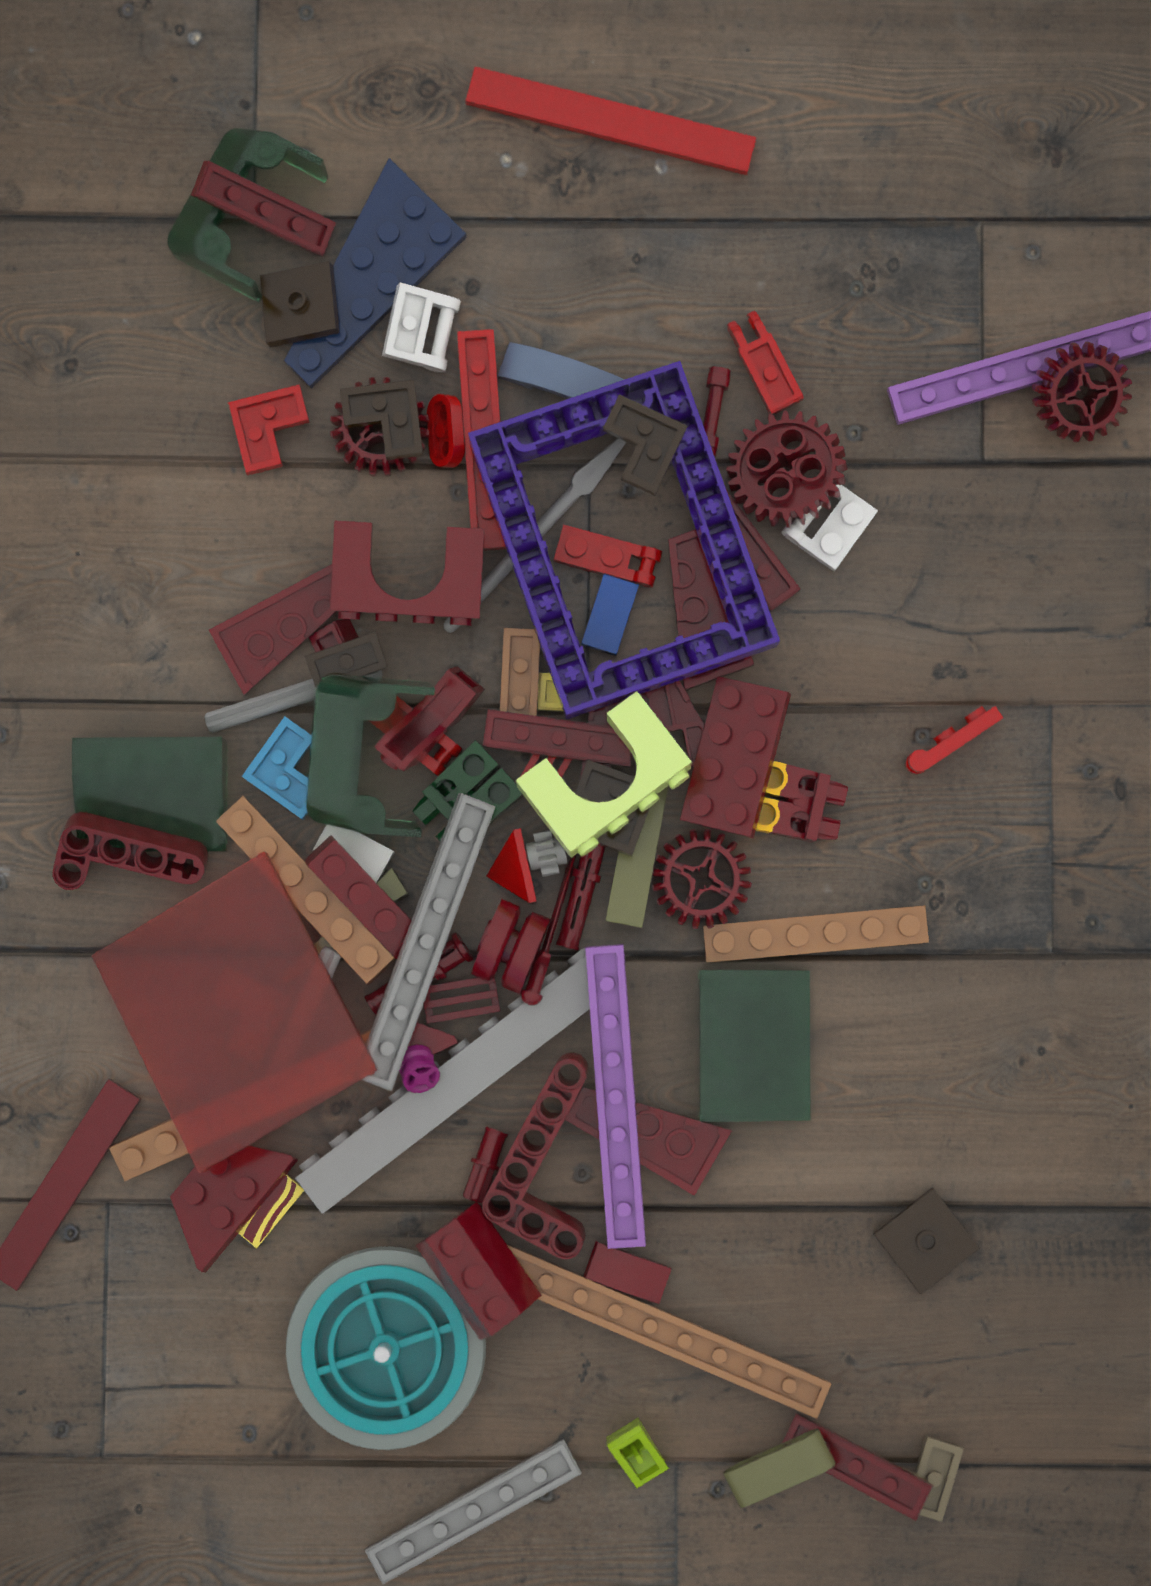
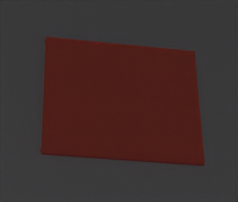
M267 852L259 853L248 862L92 955L198 1173L208 1171L209 1168L378 1071Z

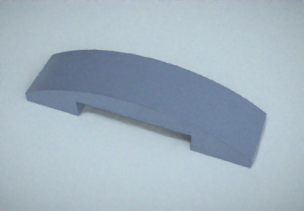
M509 342L497 376L500 379L531 390L535 387L566 399L625 380L580 361Z

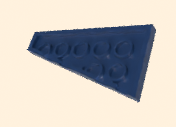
M390 158L333 265L340 333L295 342L292 344L284 360L286 365L311 389L391 312L396 287L400 282L416 287L467 238L466 233Z

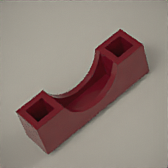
M330 835L304 860L306 865L397 960L412 919L383 891L345 848Z

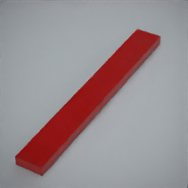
M476 66L474 67L466 97V105L743 175L748 173L757 138Z

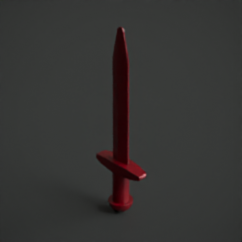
M576 855L572 858L570 857L542 950L535 956L526 990L521 991V999L530 1006L539 1004L543 998L540 992L551 959V954H548L570 883Z

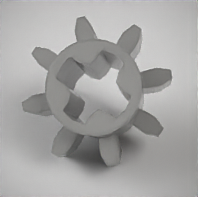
M550 830L533 833L535 842L526 843L531 871L541 869L542 877L559 874L558 865L567 863L564 848L555 837L552 838Z

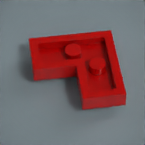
M300 384L228 402L246 474L251 475L283 467L274 431L310 423Z

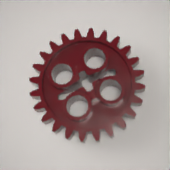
M784 410L782 419L776 421L774 415L769 413L768 424L764 425L756 419L755 425L757 430L752 432L744 428L743 433L746 441H734L735 448L739 453L728 454L729 461L733 464L726 468L728 477L733 478L728 484L731 491L736 492L734 494L736 503H744L743 508L747 515L756 510L755 516L758 522H761L768 515L772 527H775L779 518H784L786 527L790 528L792 518L795 517L798 518L802 525H805V514L810 513L814 518L818 519L819 513L817 508L822 506L830 510L831 504L828 497L839 498L841 496L836 485H844L846 483L845 476L841 473L847 470L846 460L842 459L845 457V451L843 446H837L840 443L837 433L829 435V424L825 423L818 428V421L815 415L807 422H804L802 411H799L793 420L789 418L787 410ZM792 441L801 442V445L796 449L785 448ZM758 461H770L764 468L754 467ZM787 466L790 471H786L783 467ZM808 470H820L816 477H804ZM779 488L789 490L782 497L772 496L773 492Z

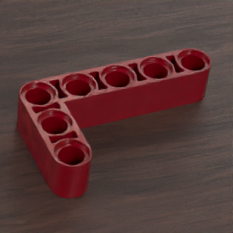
M575 1052L566 1053L557 1060L482 1203L483 1213L491 1222L561 1259H572L581 1251L586 1236L583 1224L574 1217L526 1191L589 1072L588 1063L581 1054ZM565 1064L575 1065L580 1071V1077L576 1080L566 1079L561 1073V1067ZM547 1097H555L561 1101L563 1110L558 1113L549 1112L545 1108L543 1100ZM530 1130L540 1131L545 1137V1143L542 1145L531 1144L526 1138V1132ZM515 1162L522 1163L526 1167L528 1175L522 1178L515 1177L511 1174L509 1165ZM496 1195L505 1196L510 1202V1208L506 1210L497 1209L492 1203V1197ZM529 1213L538 1214L542 1217L544 1225L538 1228L529 1226L525 1221V1215ZM562 1231L572 1232L577 1238V1242L573 1245H564L558 1239V1233Z

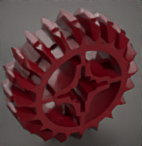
M1086 341L1081 349L1079 344L1075 342L1070 343L1069 354L1062 348L1056 349L1058 360L1055 361L1047 357L1044 362L1050 367L1048 371H1036V375L1043 379L1042 384L1036 383L1032 385V390L1041 393V396L1035 397L1032 400V404L1036 407H1043L1036 416L1040 420H1047L1045 428L1050 432L1057 429L1056 435L1059 438L1065 439L1069 435L1071 441L1079 442L1083 435L1085 440L1089 442L1094 441L1095 430L1100 435L1106 436L1108 434L1107 423L1114 427L1119 426V421L1115 418L1117 412L1124 415L1128 413V410L1121 406L1122 400L1128 401L1132 399L1130 393L1123 391L1124 388L1132 384L1131 379L1122 377L1128 368L1124 364H1117L1119 356L1116 353L1112 352L1107 355V347L1099 345L1095 349L1093 343ZM1084 364H1097L1105 374L1106 381L1091 380L1089 372L1085 371ZM1069 372L1067 383L1057 388L1062 377ZM1084 385L1089 389H1087L1086 394L1082 393L1084 397L1080 399L1076 397L1077 390L1081 391L1079 387ZM1106 396L1104 403L1102 404L1100 409L1095 413V405L1100 398ZM1057 404H1073L1075 412L1079 413L1080 420L1065 419L1060 413Z
M374 377L369 378V385L377 384ZM384 377L382 383L391 382L389 377ZM361 382L355 383V387L363 386ZM417 401L419 414L425 409L423 401ZM336 402L335 409L343 414L342 403ZM419 414L420 426L429 423L428 415ZM343 415L331 416V423L339 426V428L333 429L330 434L332 439H342L335 445V449L338 453L347 451L343 457L346 464H350L358 458L355 465L356 471L362 472L366 465L369 464V474L373 477L376 476L378 467L383 466L385 476H391L390 465L396 464L400 472L405 471L402 462L404 458L386 460L385 453L373 454L365 451L367 448L371 449L376 444H384L383 433L380 434L379 430L377 434L374 433L373 425L365 426L364 430L360 433L361 438L354 443L351 439L350 428H345ZM420 427L421 439L429 438V430ZM422 443L423 452H424V450H425V445ZM416 457L406 458L412 464L417 461Z
M692 829L689 831L690 842L686 843L683 836L678 834L675 836L676 842L679 845L677 849L669 843L663 846L665 851L670 854L668 859L661 855L656 856L655 861L664 865V870L653 869L652 876L662 877V883L653 884L652 891L664 889L665 895L659 897L656 902L658 905H662L669 900L672 906L667 909L665 914L670 917L676 910L680 911L682 914L678 918L677 923L679 925H683L686 922L687 916L693 917V929L699 928L700 918H705L707 928L711 929L714 927L712 916L717 915L719 921L725 924L728 922V919L723 911L728 909L733 915H737L740 910L733 904V901L747 902L748 897L738 892L739 888H751L752 883L741 881L740 875L750 874L751 868L743 867L739 869L737 863L745 860L747 856L745 853H741L734 858L731 852L738 844L733 841L727 848L723 847L721 844L725 839V834L720 833L717 836L716 842L710 841L711 830L705 829L703 840H698L696 830ZM693 849L709 850L704 861L699 866L693 867L676 861L687 851ZM719 855L727 862L732 875L731 887L720 881L714 874V866ZM710 862L707 878L719 888L713 885L707 888L704 884L703 889H699L695 897H693L692 894L696 888V880L690 874L684 872V870L691 874L696 870L699 874L700 869H704L707 863ZM671 871L679 874L689 884V892L684 904L673 892L670 881ZM710 891L727 897L715 908L708 910L694 909L696 902L704 892Z

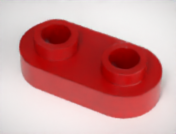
M437 394L430 400L427 407V415L429 417V423L427 424L429 430V454L436 466L454 468L460 464L465 454L463 411L457 397Z

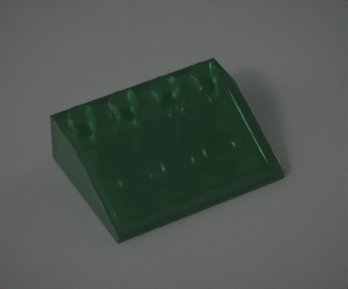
M223 737L72 738V782L75 813L87 812L194 839L201 842L208 852H227V833L216 822L227 811V740ZM76 829L77 838H88L84 831ZM118 839L108 840L115 848L125 847L124 843ZM154 848L145 849V852H159Z
M698 971V1120L700 1122L811 1120L810 971Z

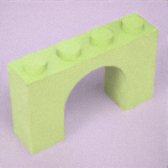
M637 691L607 713V722L630 750L637 767L632 785L620 797L607 802H591L580 798L571 791L547 758L516 780L517 788L571 858L577 853L583 857L599 845L597 838L608 830L611 834L616 833L630 821L627 818L628 815L638 808L642 812L647 810L660 799L657 795L667 786H670L673 790L690 777L687 772L691 769V760Z

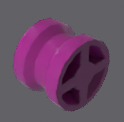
M424 1045L407 1047L399 1069L404 1087L413 1093H422L432 1089L438 1083L440 1073L437 1065L434 1063L431 1050Z

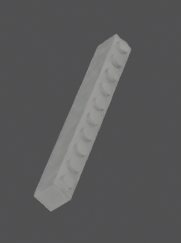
M585 947L567 960L571 967L565 972L558 975L554 970L545 977L540 992L543 998L539 1004L530 1006L523 1002L521 996L507 1006L511 1013L501 1021L496 1016L492 1017L478 1028L482 1035L471 1044L465 1038L448 1051L452 1057L442 1066H439L435 1061L434 1063L439 1069L440 1078L432 1089L422 1093H413L402 1086L388 1097L392 1102L390 1106L382 1112L375 1107L358 1120L362 1125L360 1129L352 1135L345 1130L328 1143L332 1150L320 1158L315 1153L298 1166L302 1173L295 1179L322 1214L590 1009Z

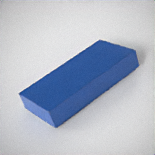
M607 574L603 575L581 645L617 656L638 591V584Z

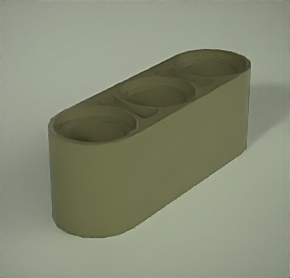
M813 1429L731 1466L723 1472V1475L739 1507L744 1508L814 1478L834 1467L836 1463L820 1430Z

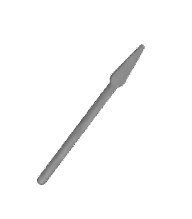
M617 438L573 474L570 487L537 521L542 537L581 495L590 494L595 489L626 444V441ZM508 553L482 580L480 604L513 570ZM448 617L443 626L446 632L452 633L461 625H450V617Z

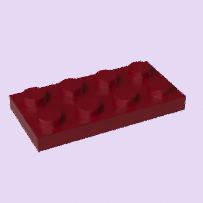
M717 676L680 817L681 821L754 839L791 697L789 692Z

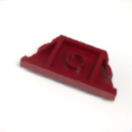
M223 1139L214 1142L170 1196L199 1271L206 1273L296 1164L298 1159L288 1154Z

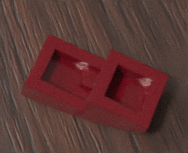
M596 1241L583 1277L660 1304L672 1268L633 1255L619 1248L608 1249L607 1244Z

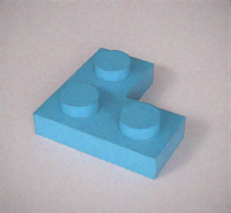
M284 716L241 777L302 820L305 819L325 791L295 769L316 738Z

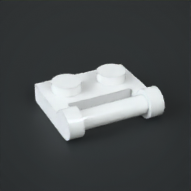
M400 282L396 287L382 356L421 366L433 372L445 373L448 362L445 359L453 317L454 313H458L461 301L451 296ZM433 306L440 309V314L430 355L422 351Z
M836 485L840 491L841 496L837 498L840 501L813 539H810L803 533L814 519L810 513L805 514V525H802L796 517L790 528L785 526L781 532L788 540L833 572H835L878 512L877 509L843 485Z

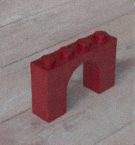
M334 520L330 611H338V619L360 620L361 612L376 613L375 621L397 622L398 614L413 615L412 623L435 624V616L450 617V625L472 626V618L480 619L484 529L447 527L445 568L440 582L425 596L405 600L387 594L378 585L373 576L371 567L373 523Z

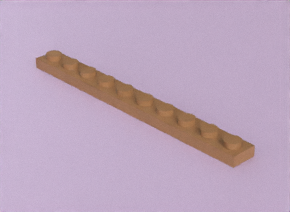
M507 1244L540 1292L541 1296L538 1300L811 1417L818 1418L832 1384L830 1381Z

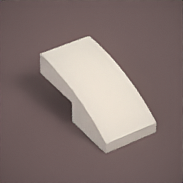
M331 817L313 848L315 850L332 835L376 883L381 879L395 853L393 850Z

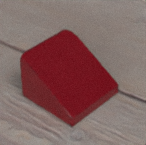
M340 619L333 621L308 638L315 652L355 639L358 635L350 619Z

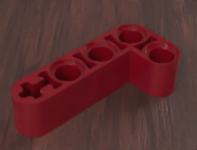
M78 812L68 818L58 845L52 877L55 883L65 890L78 889L83 885L91 863L94 861L182 884L197 883L205 872L208 851L201 842L194 839L87 812ZM72 830H82L88 835V838L79 839L73 835ZM118 839L124 843L125 847L115 848L108 840ZM145 849H157L162 856L151 857L145 852ZM170 854H175L173 861L169 860ZM186 859L194 860L193 865L186 864ZM73 863L79 867L80 871L71 872L65 868L64 864Z

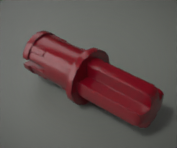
M485 1127V1133L476 1158H471V1162L474 1164L463 1192L464 1198L473 1202H483L495 1170H499V1167L496 1165L508 1134Z

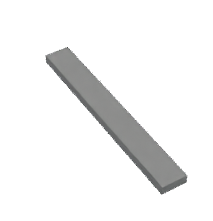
M458 793L354 1078L392 1091L495 806L463 793Z

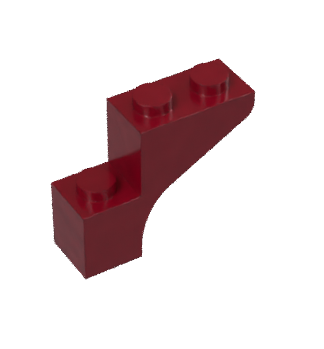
M458 666L448 669L424 699L375 745V748L382 753L380 755L382 761L392 769H401L402 771L422 762L449 727L459 723L485 689Z

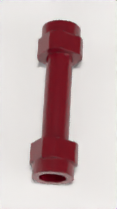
M717 366L709 367L706 387L709 388V394L703 421L714 457H716L719 442L716 432L723 393L728 391L731 370Z

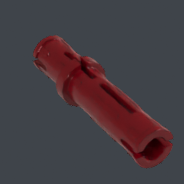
M598 845L585 856H580L577 869L573 868L571 876L575 878L565 909L558 941H556L558 946L579 950V943L595 885L600 883L602 876H599V871L606 848L604 846ZM590 859H592L591 866H590V870H589L588 876H587V881H586V884H585V888H584V890L582 891V886H583L584 879H585V876H586V873H587L588 864H589ZM582 897L574 928L572 929L571 926L575 916L579 898Z

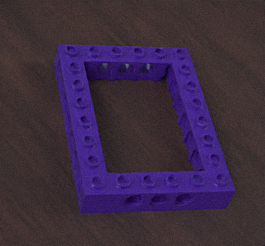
M680 361L468 433L471 449L566 720L625 700L636 691L639 694H643L778 646L780 642L778 633ZM620 394L688 426L674 455L672 464L729 623L720 622L713 624L709 630L687 638H683L682 635L675 637L674 642L649 651L647 647L639 650L638 655L614 663L611 660L603 662L595 671L589 672L584 649L580 646L577 639L571 612L567 610L558 575L556 576L554 573L546 541L542 539L534 507L529 502L523 483V476L521 470H518L517 465L608 434L603 431V427Z

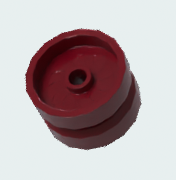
M502 899L493 919L488 921L477 948L479 953L471 975L490 981L495 978L501 963H506L507 965L501 979L502 987L520 994L551 919L532 912L527 916L521 931L515 930L521 915L520 907Z

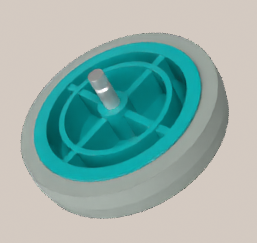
M400 1247L366 1248L345 1255L325 1267L311 1280L299 1297L291 1314L286 1337V1360L290 1380L299 1401L308 1414L322 1428L340 1440L352 1445L376 1450H392L413 1446L434 1437L450 1426L466 1409L476 1393L481 1381L486 1357V1338L482 1340L478 1338L422 1254L418 1251Z

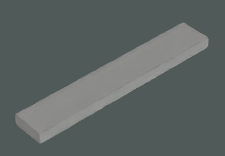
M563 1438L365 1549V1552L379 1579L384 1584L582 1474V1471Z

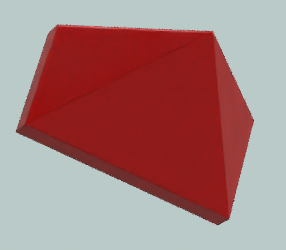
M521 828L512 831L486 877L528 904L537 903L522 831Z

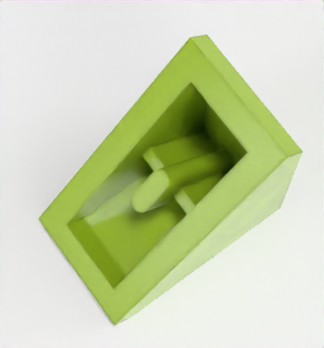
M639 1417L606 1437L610 1452L636 1488L669 1469Z

